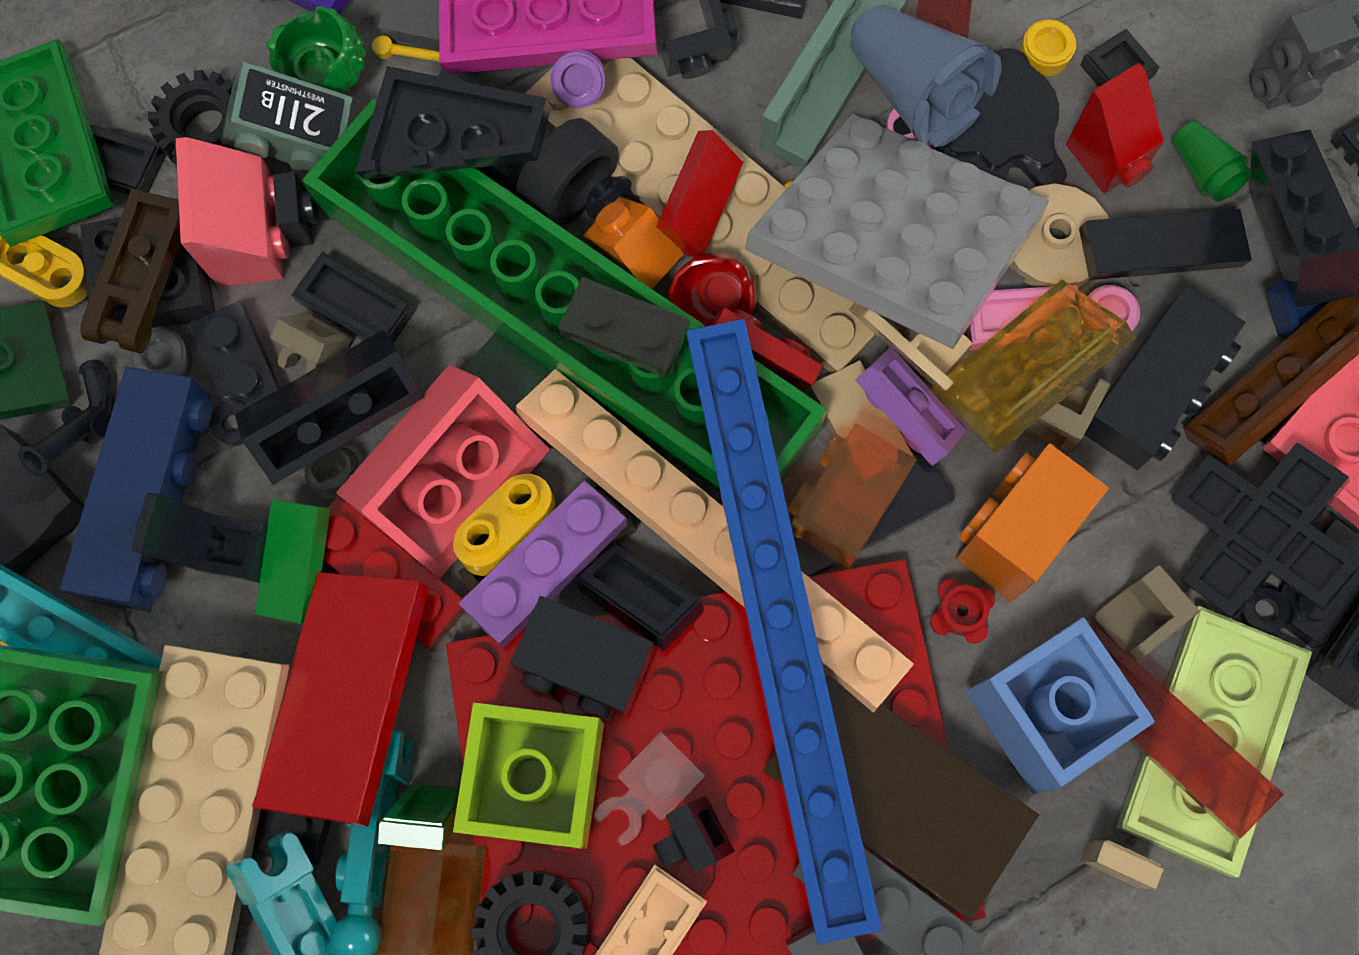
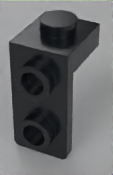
M699 0L708 30L664 42L662 59L668 77L680 73L683 79L699 77L710 72L713 69L712 64L728 60L732 41L737 40V29L730 8L722 10L720 0Z
M148 493L145 497L141 514L137 519L132 551L202 573L259 583L268 524L215 515L161 494Z

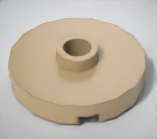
M1056 183L1034 187L1029 191L1048 199L1049 202L1042 219L1009 268L1012 271L1015 269L1019 275L1024 277L1023 281L1034 288L1077 285L1079 288L1089 281L1079 227L1088 220L1109 219L1108 214L1094 197L1077 187ZM1057 228L1062 230L1066 238L1057 239L1053 237L1050 229Z

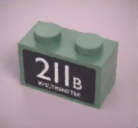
M243 61L232 86L220 143L233 146L235 150L258 155L262 158L269 157L289 163L290 167L294 170L308 174L346 130L352 97Z

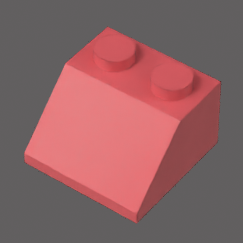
M188 137L176 138L181 244L218 287L283 279L282 259L289 258V242L276 225L273 174L262 157Z

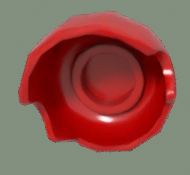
M723 252L698 254L678 269L668 291L671 303L706 327L724 308L731 312L732 310H741L752 315L758 301L755 279L751 271L744 263Z

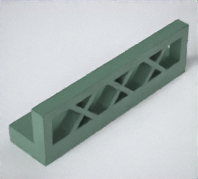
M908 0L833 1L762 115L760 147L803 170L816 156L867 72L850 47L851 29L855 20L864 11L879 5H885L903 13Z

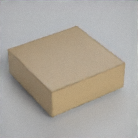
M1093 840V842H1088L1081 862L1142 889L1156 890L1164 870L1160 867L1161 864L1109 840Z

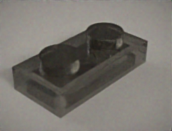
M582 277L558 329L562 337L668 378L686 338V331L690 329V319Z

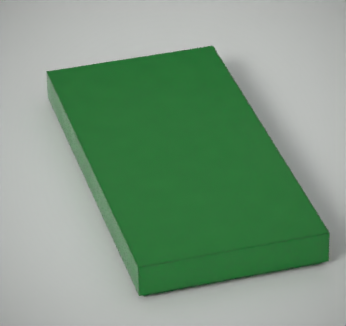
M55 39L0 60V236L12 247L115 206L70 56L60 39Z

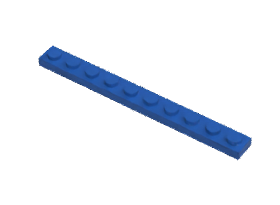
M745 319L688 330L686 334L816 941L817 944L879 932L882 931Z

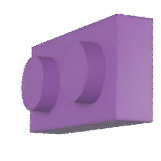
M892 347L881 354L855 379L865 391L869 402L889 417L902 432L906 443L914 451L921 453L932 466L948 455L967 431Z

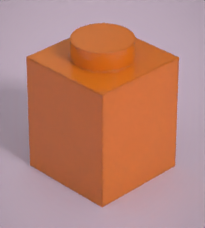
M618 197L615 202L605 206L598 213L596 222L583 235L592 249L651 289L684 255L681 249L656 227L659 218L651 207L622 197Z

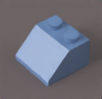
M1084 617L1021 654L965 691L1033 795L1063 787L1156 722Z

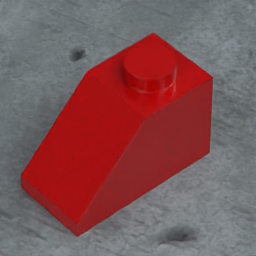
M1140 63L1093 90L1066 143L1067 148L1103 194L1121 183L1126 188H1129L1146 177L1154 168L1151 161L1163 143L1147 73Z

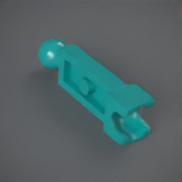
M393 730L369 826L346 824L348 828H351L348 853H342L338 860L336 887L338 891H342L340 902L348 904L347 915L335 925L331 934L332 948L336 955H374L381 943V930L372 915L373 908L381 909L390 845L378 844L380 820L396 803L398 784H410L415 749L414 741L404 740V732Z
M285 831L268 839L267 848L271 854L272 867L267 874L260 870L258 864L252 858L233 860L227 863V875L243 905H248L273 955H336L332 948L331 934L337 921L311 873L313 867L295 834Z

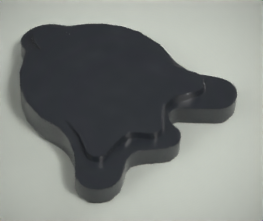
M1012 48L999 50L996 54L1001 58L1002 71L992 98L984 92L974 107L981 113L976 121L958 138L944 146L936 147L934 150L959 161L973 164L978 169L1002 180H1006L1009 169L1015 167L1021 169L1036 187L1054 183L1063 185L1067 177V171L1054 148V134L1059 122V102L1056 93L1050 83L1030 65L1024 53Z

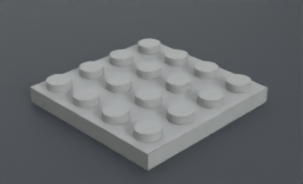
M852 114L749 231L745 250L954 349L1042 219L1049 200L1030 192L1023 186L1009 183L984 172L973 164L959 161L930 148L920 141L909 139L884 128L873 120L864 119Z

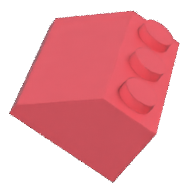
M450 364L424 392V398L417 401L336 492L337 495L438 579H441L458 559L453 549V539L458 527L504 482L519 474H530L550 451L533 431L479 377Z

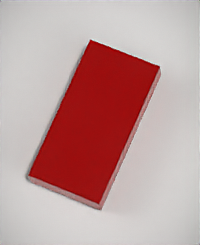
M713 130L697 132L656 226L689 257H696L698 254L705 253L744 163Z

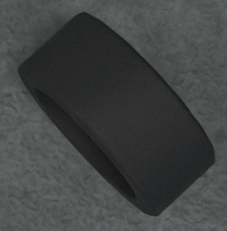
M583 118L566 121L542 140L537 161L525 163L517 182L516 192L518 198L557 225L568 224L586 210L587 198L591 189L601 180L611 178L619 158L618 147L589 121Z

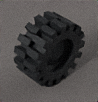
M193 70L194 80L189 81L185 73L179 74L175 77L180 85L173 88L166 82L160 87L166 97L163 99L154 95L151 101L152 106L157 112L148 111V121L153 126L149 128L160 148L176 166V138L188 137L185 134L188 123L202 112H220L222 114L221 122L208 135L192 139L235 149L233 146L220 143L233 82L229 79L225 81L219 73L212 71L208 79L203 70Z
M525 871L511 874L501 879L502 881L497 885L491 886L484 894L486 897L483 902L476 907L473 915L476 916L475 926L471 927V939H475L477 947L473 951L474 955H524L518 952L510 943L507 929L512 914L519 907L526 904H536L544 907L552 915L555 922L556 934L550 948L540 955H584L585 947L589 942L588 922L590 919L588 910L585 911L583 906V898L577 890L574 891L568 885V881L562 877L551 875L550 872Z

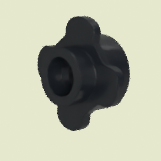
M626 176L606 178L598 182L591 189L587 198L586 213L590 218L596 219L598 213L608 204L615 202L618 197L640 204L639 199L641 197L634 195L631 190L632 182Z

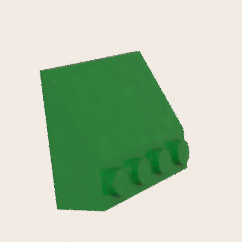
M0 645L1 912L98 927L108 919L163 672L159 671L160 667L107 658Z

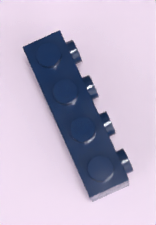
M125 366L60 586L61 591L87 601L151 612L154 599L161 595L166 584L167 569L164 565L165 561L133 552L132 543L136 532L137 519L141 514L146 495L148 493L161 494L181 502L185 487L190 486L195 478L197 471L195 451L200 433L206 431L210 424L212 403L210 401L211 395L194 379Z

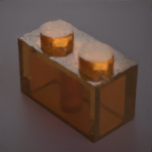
M857 423L854 424L846 438L836 434L819 460L818 464L826 468L815 486L806 481L788 509V512L796 516L792 523L793 535L850 570L907 479L917 459Z
M446 843L442 850L391 845L380 928L381 943L377 955H473L475 939H471V927L475 926L476 916L473 915L480 901L486 846Z

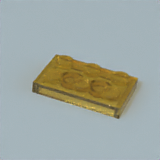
M1061 279L951 371L947 376L954 383L947 391L937 386H933L930 390L963 425L996 454L1011 441L1019 437L1025 429L1054 405L1065 399L1071 391L1100 367L1111 361L1117 353L1136 337L1126 321Z

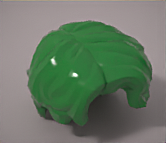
M317 6L313 12H303L298 17L289 19L284 25L275 27L272 38L266 42L269 50V64L273 71L342 94L350 92L352 86L357 84L360 79L361 72L366 68L364 60L366 50L363 48V39L356 32V26L348 23L344 16H341L337 10Z

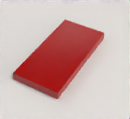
M318 572L252 807L276 813L364 827L369 826L429 587L415 580Z

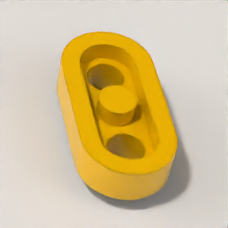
M43 235L12 247L0 236V277L46 303L60 308L74 306L87 296L84 261L73 251ZM27 253L23 262L16 264L17 258ZM72 276L70 282L60 288L62 280Z
M519 474L511 477L458 527L453 539V549L458 559L469 572L479 576H487L557 508L556 499L547 482L534 474ZM527 494L531 495L527 502L515 504L520 497ZM489 534V538L485 543L473 545L481 535Z

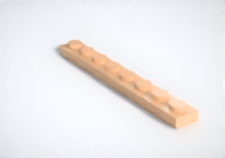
M556 369L516 405V415L525 424L744 606L722 505ZM802 572L824 674L834 678L874 713L914 663Z

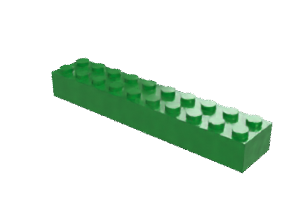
M372 99L302 180L319 210L550 373L554 369L558 370L618 421L720 492L686 334L688 330L706 326L476 168L363 180L355 171L377 102L375 99ZM754 359L781 483H783L821 432L828 409Z

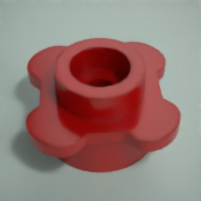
M954 579L943 581L937 588V595L940 598L938 611L930 619L932 630L940 636H945L949 633L964 636L966 641L971 644L982 642L988 635V628L985 622L988 619L990 609L995 603L992 592L985 587L976 588L971 585H960ZM964 606L968 611L967 616H959L957 608Z

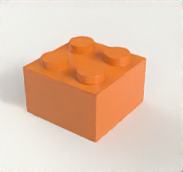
M1050 443L1036 459L1026 452L992 494L1001 503L999 504L990 497L958 537L959 540L966 544V547L955 560L1009 602H1012L1037 582L1105 495L1109 487Z

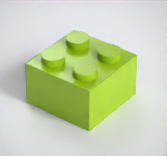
M473 702L453 832L588 849L604 729L603 722L596 717Z

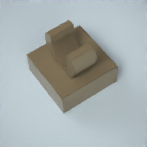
M305 312L277 318L270 339L284 346L278 355V366L283 369L295 366L300 355L306 360L307 367L303 373L305 375L347 351L352 337Z

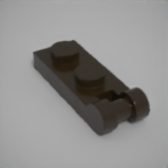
M131 189L82 317L80 332L84 340L98 344H105L109 340L118 342L121 349L139 354L148 348L152 336L151 323L181 244L178 199ZM117 304L128 306L123 320L114 318Z

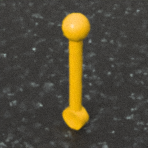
M385 35L376 37L372 42V49L380 59H388L392 55H400L440 62L439 51L393 44L391 39Z

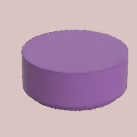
M574 49L567 51L558 58L552 68L550 75L551 88L558 100L569 107L584 108L590 106L600 98L606 84L605 68L600 59L587 50Z

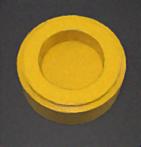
M1051 19L1040 20L1027 29L1019 51L1027 56L1030 65L1042 76H1053L1064 71L1070 64L1076 50V38L1072 30L1064 23Z

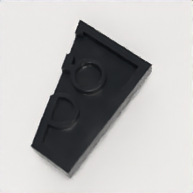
M387 66L355 172L363 180L537 161L552 107L547 98Z

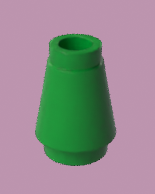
M1198 120L1183 126L1172 139V144L1177 149L1201 195H1210L1215 202L1223 201L1234 195L1248 182L1252 175V171L1247 167L1248 158L1204 127Z

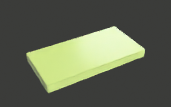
M1197 606L1200 612L1186 624L1154 716L1156 722L1151 725L1116 829L1231 878H1239L1312 652Z

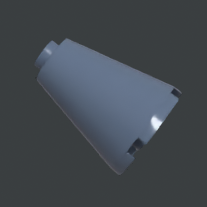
M879 5L864 11L857 17L852 26L851 50L916 139L925 145L930 142L935 147H941L958 138L980 116L981 113L974 107L985 92L992 98L998 86L1002 71L1001 58L984 44L885 5Z

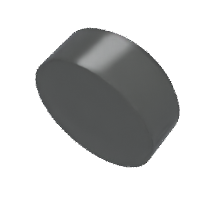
M166 329L152 330L150 343L143 353L131 352V365L133 368L186 377L192 366V353L189 346L176 333Z

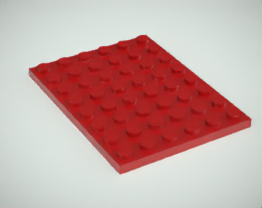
M906 559L810 576V579L914 663L881 704L949 751ZM727 592L698 597L702 600L704 612L665 651L654 644L655 652L627 717L613 711L610 721L599 718L604 724L588 849L473 835L482 902L486 897L484 894L491 886L497 885L502 881L501 879L511 874L525 871L550 872L551 875L562 877L583 898L582 903L585 911L588 910L590 919L588 922L589 942L583 954L595 955L656 864L707 901L673 955H792L786 940L812 927L813 922L805 885L791 874L799 863V857L784 787L763 772L776 750L745 607ZM611 613L591 616L646 639ZM525 629L504 649L489 635L446 643L463 764L473 702L596 717L576 707L580 698L576 695L557 688L554 697H549L520 684L524 674L517 671L510 662ZM707 796L735 852L697 873L694 872L687 856L664 868L652 845L674 833L666 815L691 801ZM863 844L865 850L870 852L872 855H874L888 867L893 869L895 872H897L911 884L916 886L918 889H920L922 892H924L938 904L943 906L945 909H947L961 921L967 922L987 918L984 904L982 903L973 919H967L965 916L960 914L958 911L953 909L951 906L946 904L944 901L939 899L926 888L921 886L919 883L914 881L912 878L907 876L905 873L900 871L898 868L893 866L887 860H885L880 855H878L873 850H871ZM536 904L523 905L512 914L509 920L508 938L518 952L524 955H540L546 952L554 941L556 934L554 919L549 911L542 906ZM872 934L855 936L857 942L877 939Z

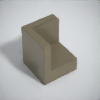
M1049 372L1044 377L1017 429L1046 445L1052 444L1062 453L1068 455L1084 436L1111 383L1100 378L1089 391L1054 372Z
M1157 565L1092 616V620L1126 661L1131 663L1149 654L1198 614L1200 610L1160 565Z

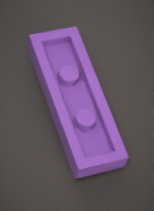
M584 480L458 604L504 649L527 626L539 597L543 596L553 600L628 525L626 517Z

